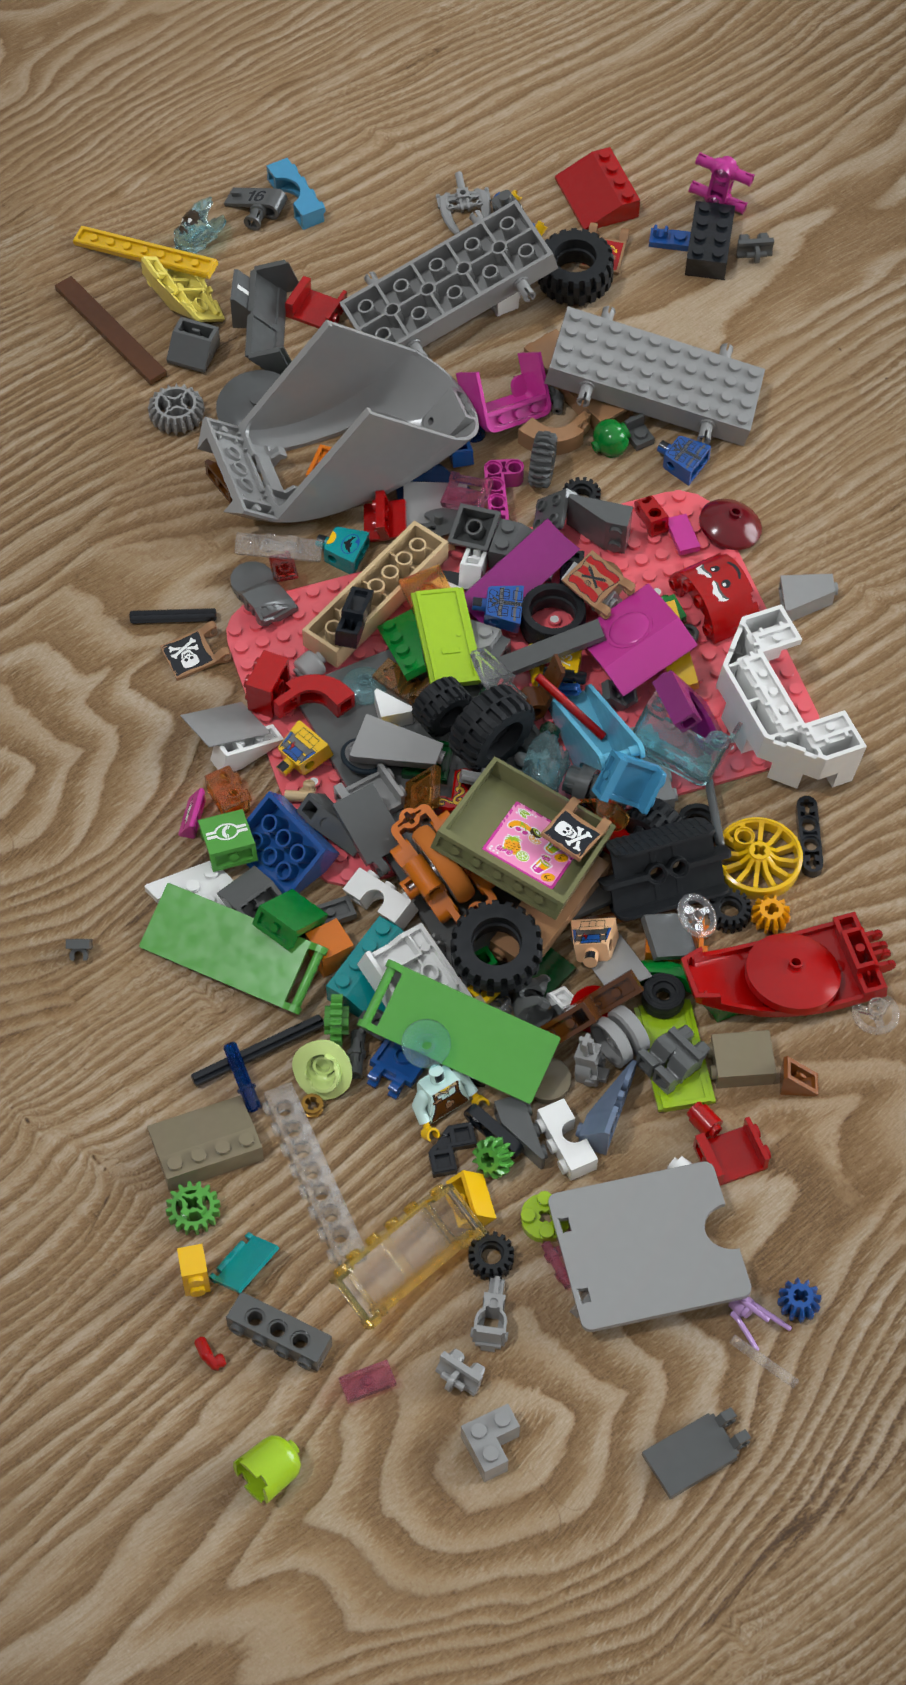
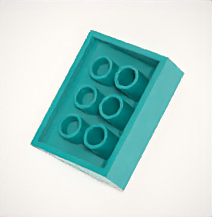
M379 916L326 985L327 1000L331 1001V994H343V1006H349V1012L359 1018L363 1010H367L375 991L357 966L358 962L365 952L378 950L405 931ZM381 1001L378 1009L384 1012L386 1007Z

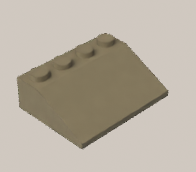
M241 1095L147 1126L169 1192L178 1189L179 1184L185 1187L188 1181L194 1184L198 1181H203L264 1160L261 1142Z

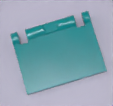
M250 1232L245 1235L249 1242L246 1244L241 1240L218 1265L216 1270L220 1273L219 1276L214 1273L210 1274L209 1279L213 1283L220 1284L240 1294L279 1250L277 1245L254 1236Z

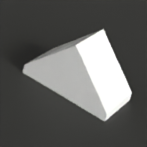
M376 688L374 691V704L379 719L399 726L414 723L415 718L411 712L412 706Z

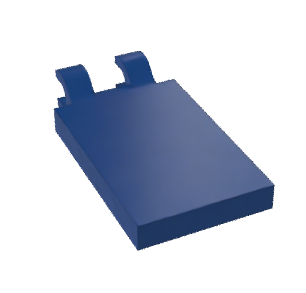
M385 1039L370 1060V1066L373 1069L367 1075V1078H369L367 1084L376 1088L382 1076L392 1082L388 1086L390 1090L388 1096L396 1100L404 1085L410 1088L414 1085L431 1059Z

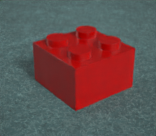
M263 650L260 658L257 657L255 659L251 675L248 674L244 681V687L246 688L245 700H247L249 711L270 718L274 717L273 700L279 694L286 692L285 683L290 680L289 658Z

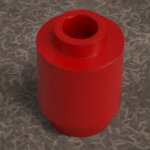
M697 1102L688 1110L686 1115L689 1117V1122L700 1133H705L707 1138H714L721 1132L723 1121L707 1104L703 1105L702 1102Z

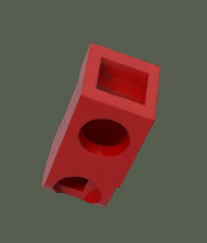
M652 495L634 502L635 511L647 527V533L650 537L668 532L669 516Z

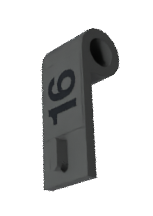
M233 187L224 205L229 207H251L253 204H260L266 208V218L274 220L280 215L288 198L281 189Z

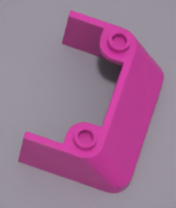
M541 352L517 353L522 374L515 376L511 381L512 395L485 403L479 372L456 373L458 384L472 402L478 416L479 425L486 432L496 433L526 423L531 418L538 419L550 413L551 399L548 385L544 383L546 375Z

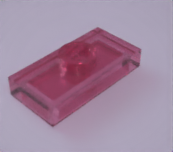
M388 1360L338 1378L348 1404L396 1386V1380Z

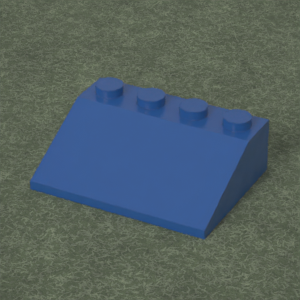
M269 791L246 819L255 841L258 861L247 863V866L249 868L256 866L274 882L282 894L291 889L300 893L324 874L340 853L316 829L305 821L284 795Z

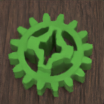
M331 994L330 1006H325L324 1034L330 1035V1041L342 1046L343 1035H349V1006H343V994Z
M188 1181L187 1187L184 1188L179 1184L178 1192H170L172 1199L166 1200L167 1207H169L166 1209V1215L169 1216L170 1225L176 1224V1231L179 1232L184 1228L185 1235H188L191 1230H194L195 1234L199 1235V1229L202 1228L207 1232L208 1224L215 1226L216 1220L214 1217H220V1210L218 1208L221 1206L220 1200H217V1192H211L210 1185L202 1188L201 1181H198L196 1186H192L191 1181ZM206 1201H208L209 1204H210L209 1211L207 1210V1208H206V1206H205V1205H206ZM177 1206H180V1215L176 1212Z

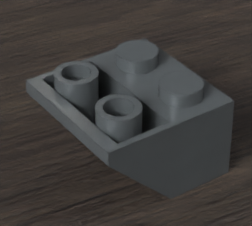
M180 317L172 332L166 359L167 363L205 373L220 346L219 327Z
M253 866L217 892V895L226 907L253 918L259 905L282 894L274 882L256 866Z

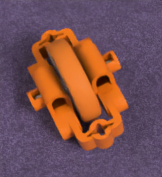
M422 804L415 809L406 808L400 813L399 820L391 827V833L398 845L389 852L407 876L399 885L409 899L412 900L420 894L442 924L450 918L457 924L460 911L449 897V893L458 903L467 902L475 894L471 881L479 892L487 897L486 905L492 904V900H497L496 895L491 890L496 885L430 848L437 831L449 817L450 813L446 810L437 816L427 804ZM410 817L414 819L415 823L411 824L407 822L406 818ZM428 817L433 829L428 825L422 826V820ZM404 833H413L412 840L414 841L415 845L420 851V854L416 852V850L413 848V846L407 839H404L402 837ZM480 901L472 903L469 908L474 907V909H477Z

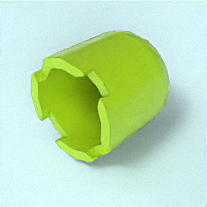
M271 1435L261 1440L233 1462V1468L237 1477L242 1474L247 1484L244 1488L260 1503L264 1500L268 1503L298 1476L301 1469L298 1455L300 1451L292 1440L287 1441L280 1436Z

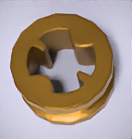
M313 1093L303 1097L301 1102L302 1113L312 1119L319 1117L324 1109L322 1098ZM311 1102H315L317 1108L313 1107L314 1110H309L308 1103L311 1105Z

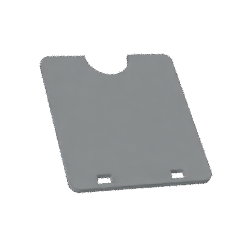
M698 1162L557 1192L549 1197L548 1206L582 1328L587 1332H596L742 1300L751 1293V1283L740 1248H722L714 1244L705 1232V1222L709 1215L715 1210L725 1207V1201L715 1169L709 1162ZM568 1220L571 1231L563 1233L560 1221ZM587 1290L590 1302L582 1304L579 1291Z

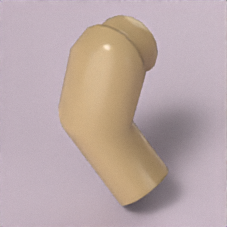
M307 779L303 782V787L300 790H285L284 797L289 802H303L309 793L316 792L315 782Z

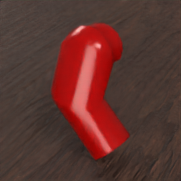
M199 1337L195 1340L194 1344L200 1358L212 1370L219 1371V1368L226 1366L227 1363L224 1355L219 1353L214 1356L205 1337Z

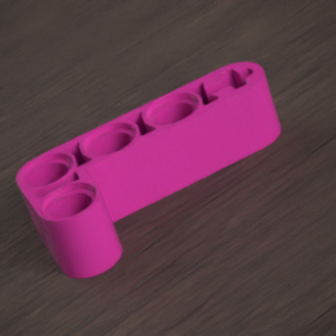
M490 460L484 465L486 508L500 511V518L509 520L506 488L518 487L523 483L524 464L521 460Z

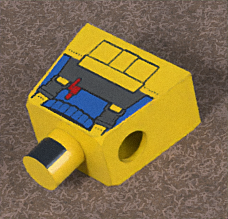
M298 720L278 746V750L284 760L276 768L285 777L294 768L302 775H307L334 754L328 743Z

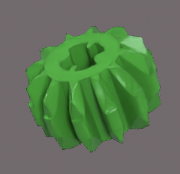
M489 1136L476 1144L477 1148L472 1151L477 1157L473 1159L472 1163H477L479 1166L476 1172L483 1171L484 1178L492 1176L493 1179H498L501 1175L504 1176L509 1173V1167L515 1163L510 1158L515 1153L508 1150L510 1143L503 1144V1137L495 1138L494 1136Z

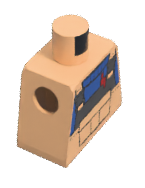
M616 918L571 920L576 960L583 962L588 968L596 967L598 961H609L619 938Z

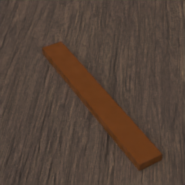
M72 276L55 285V290L150 385L167 376V371Z

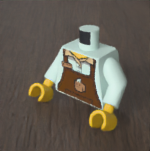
M434 1065L429 1069V1074L418 1081L417 1093L413 1100L412 1108L419 1125L423 1126L421 1137L431 1142L429 1138L430 1132H432L435 1138L440 1137V1132L438 1129L431 1127L429 1122L432 1124L468 1102L470 1096L472 1097V1104L478 1105L483 1100L489 1106V1100L477 1093V1087L468 1076L455 1070L451 1071L449 1067L444 1065L442 1067Z

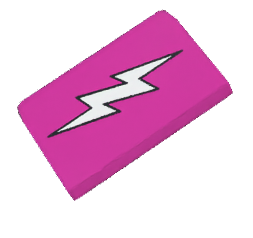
M199 788L188 799L178 833L180 837L192 839L196 837L199 827L198 820L202 817L206 803L203 788Z

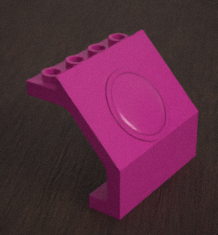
M648 583L611 608V616L607 620L601 617L597 618L606 640L585 649L590 652L618 689L617 692L620 696L624 697L694 649L698 644L680 618Z

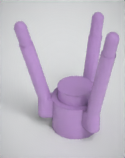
M751 1297L729 1302V1307L733 1310L730 1316L738 1323L756 1352L759 1351V1347L742 1321V1316L746 1319L754 1312L766 1322H769L771 1319L788 1331L792 1329L790 1325L757 1304Z

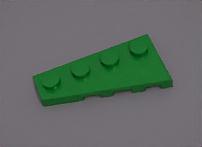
M413 608L377 626L407 681L427 671Z

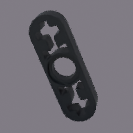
M473 1103L464 1111L467 1121L472 1122L473 1126L486 1138L489 1136H494L495 1138L503 1137V1144L510 1143L508 1150L515 1152L510 1158L516 1159L524 1151L521 1142L477 1104Z

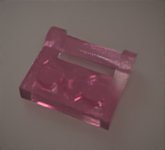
M452 471L449 483L440 501L441 506L458 510L460 503L484 508L493 487V479L488 477L484 479L470 477ZM461 483L482 487V489L478 491L457 486Z

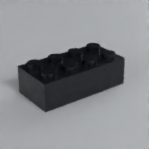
M696 201L686 260V276L725 280L735 205Z

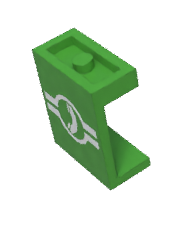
M243 809L198 820L201 839L205 841L213 872L258 861L255 841Z

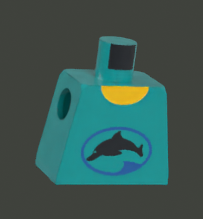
M335 527L330 537L319 534L315 546L324 549V561L348 574L356 573L370 546L369 532Z

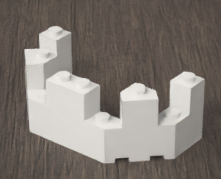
M782 604L743 616L716 684V689L719 690L726 702L721 719L741 754L753 750L758 758L772 762L767 778L794 788H798L803 774L817 780L827 778L832 788L852 781L867 746L846 711L844 710L804 723L768 662L779 658L782 650L800 645L802 642L800 634Z

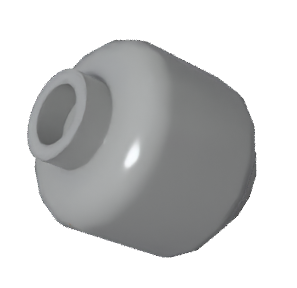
M308 650L294 661L295 668L293 672L297 677L310 674L323 675L326 672L324 665L326 660L321 653H314Z

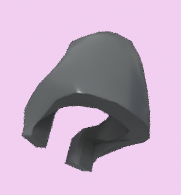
M542 974L532 978V982L528 986L521 985V991L513 994L512 1005L515 1017L539 1027L565 1012L558 1004L548 1009L551 1004L544 998L547 984L551 981L548 975Z

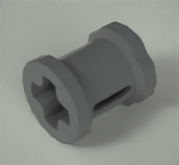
M253 204L250 207V214L244 219L245 226L250 230H259L261 220L267 215L266 208L260 204Z

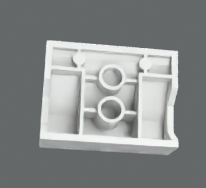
M422 923L399 934L390 943L378 950L365 952L357 964L374 991H376L387 968L385 967L386 962L390 959L473 997ZM395 972L382 999L385 1007H387L399 982L401 973Z

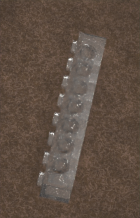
M292 1082L264 1092L265 1102L262 1103L266 1116H271L273 1123H271L272 1131L275 1137L280 1136L282 1141L280 1149L284 1158L289 1157L291 1161L289 1165L292 1177L294 1179L298 1178L301 1184L298 1186L300 1195L303 1200H308L310 1205L307 1207L309 1216L312 1221L316 1220L319 1228L316 1230L322 1243L326 1241L329 1248L326 1250V1254L330 1263H335L338 1271L366 1261L365 1246ZM282 1112H289V1113H290V1114L287 1115V1116H281V1115H279V1114L282 1113ZM292 1132L299 1133L296 1137L289 1136ZM300 1153L309 1154L307 1157L304 1158L297 1156ZM312 1173L318 1175V1176H317L316 1178H314V1179H310V1178H307V1177H306L307 1175L312 1174ZM321 1194L327 1196V1198L324 1200L316 1199V1197ZM328 1216L337 1217L334 1221L325 1220ZM338 1237H344L347 1239L343 1243H337L334 1241Z

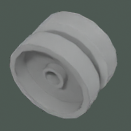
M623 1005L615 1007L607 1014V1017L602 1016L596 1023L590 1026L593 1040L595 1043L602 1045V1054L617 1068H622L631 1062L633 1056H637L639 1050H648L650 1048V1040L642 1023L630 1009Z

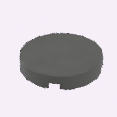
M260 562L242 563L233 570L230 576L231 588L236 594L238 591H244L254 585L273 579V573L268 566Z

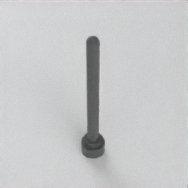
M708 754L701 755L696 759L697 770L704 778L711 822L715 827L716 846L725 845L712 776L715 769L714 757Z

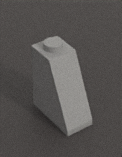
M833 574L781 575L778 587L780 605L782 604L791 621L797 620L832 605L834 595H838V583L834 582Z

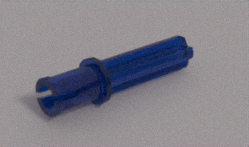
M227 1043L224 1045V1051L239 1087L237 1092L241 1094L248 1113L258 1111L262 1108V1105L256 1094V1084L251 1082L237 1043Z

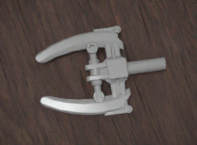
M460 171L455 173L457 183L455 194L448 192L443 196L436 194L441 216L454 235L460 232L451 215L454 210H461V213H463L466 209L470 212L473 207L481 209L484 218L491 214L489 188L485 187L484 190L476 188L474 191H469L468 187H465L463 174ZM479 199L475 203L470 202L471 200Z

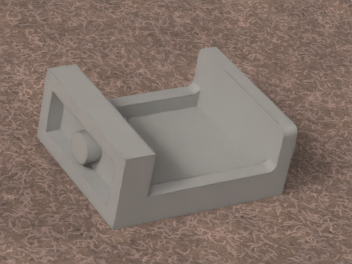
M382 762L377 764L378 770L376 773L346 788L342 782L333 786L334 799L339 801L373 783L390 814L405 807V797L407 794L403 786L395 782L391 769H386Z

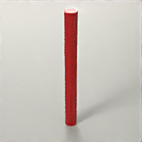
M541 673L535 677L534 680L597 738L602 740L606 736V733L546 677Z

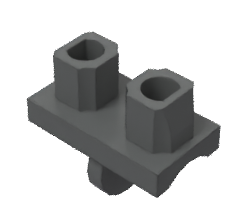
M760 233L757 235V239H750L748 234H740L737 243V258H753L755 264L760 263V257L773 255L774 237L769 238L768 233Z

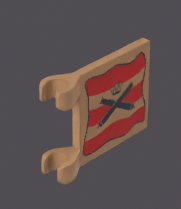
M593 550L562 579L566 586L589 604L604 620L611 616V608L602 602L618 586L628 596L635 592L636 587L632 581L622 576Z

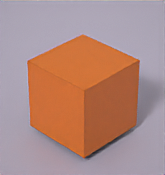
M337 918L305 933L306 940L329 949L326 956L323 955L318 966V970L323 978L337 972L354 950V944ZM309 949L308 954L312 959L315 951Z

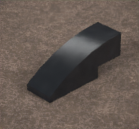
M352 586L341 610V619L335 630V645L357 649L366 624L374 590Z

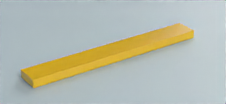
M81 226L73 239L75 246L141 262L143 256H155L166 269L206 279L211 278L219 264L217 259L86 226Z

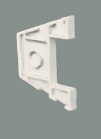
M210 861L146 884L144 887L145 891L157 903H159L167 883H171L226 906L217 895V892L234 880L223 870L213 872Z

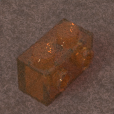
M229 765L204 776L206 789L220 814L243 809L244 814L250 812L249 802L252 801L251 795L247 789L243 790L239 774L237 772L234 773Z

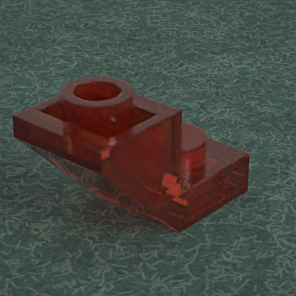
M290 553L269 556L273 579L276 582L298 579L294 559H291Z

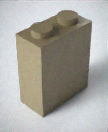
M769 1030L711 1035L710 1043L707 1044L710 1047L707 1057L712 1058L710 1078L715 1080L716 1089L774 1084L777 1072Z

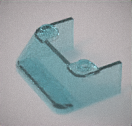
M655 691L633 729L635 735L643 743L645 757L696 785H707L733 747L743 723L738 722L730 736L721 731H712L704 738L690 729L683 733L674 726L670 718L666 717L668 713L657 691Z

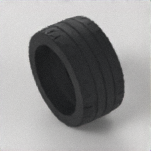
M546 583L538 585L531 589L523 599L520 629L523 638L528 644H534L586 623L584 600L564 584ZM544 608H558L569 613L574 620L561 628H549L537 623L532 616Z

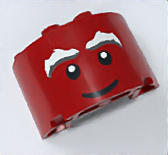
M718 553L673 573L668 580L670 588L676 591L679 597H683L684 592L689 593L695 607L700 609L705 615L702 630L704 635L710 638L713 644L734 636L743 616L759 612L758 603L752 600L751 592H753L750 581L740 565L726 553L723 555Z

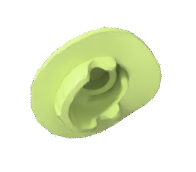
M329 1040L312 1041L300 1047L293 1057L292 1069L299 1086L307 1094H317L322 1100H328L340 1096L350 1087L353 1077L352 1065L349 1057L338 1044Z

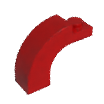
M320 674L299 676L286 682V692L279 694L273 700L274 714L279 719L306 703L324 705L338 718L355 706V693L336 678Z

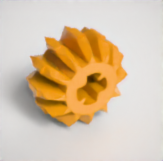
M776 894L772 899L767 895L763 897V900L757 898L755 905L751 909V923L756 924V930L763 928L765 935L769 931L776 934L778 929L784 931L786 924L790 922V906H785L784 899L778 901Z

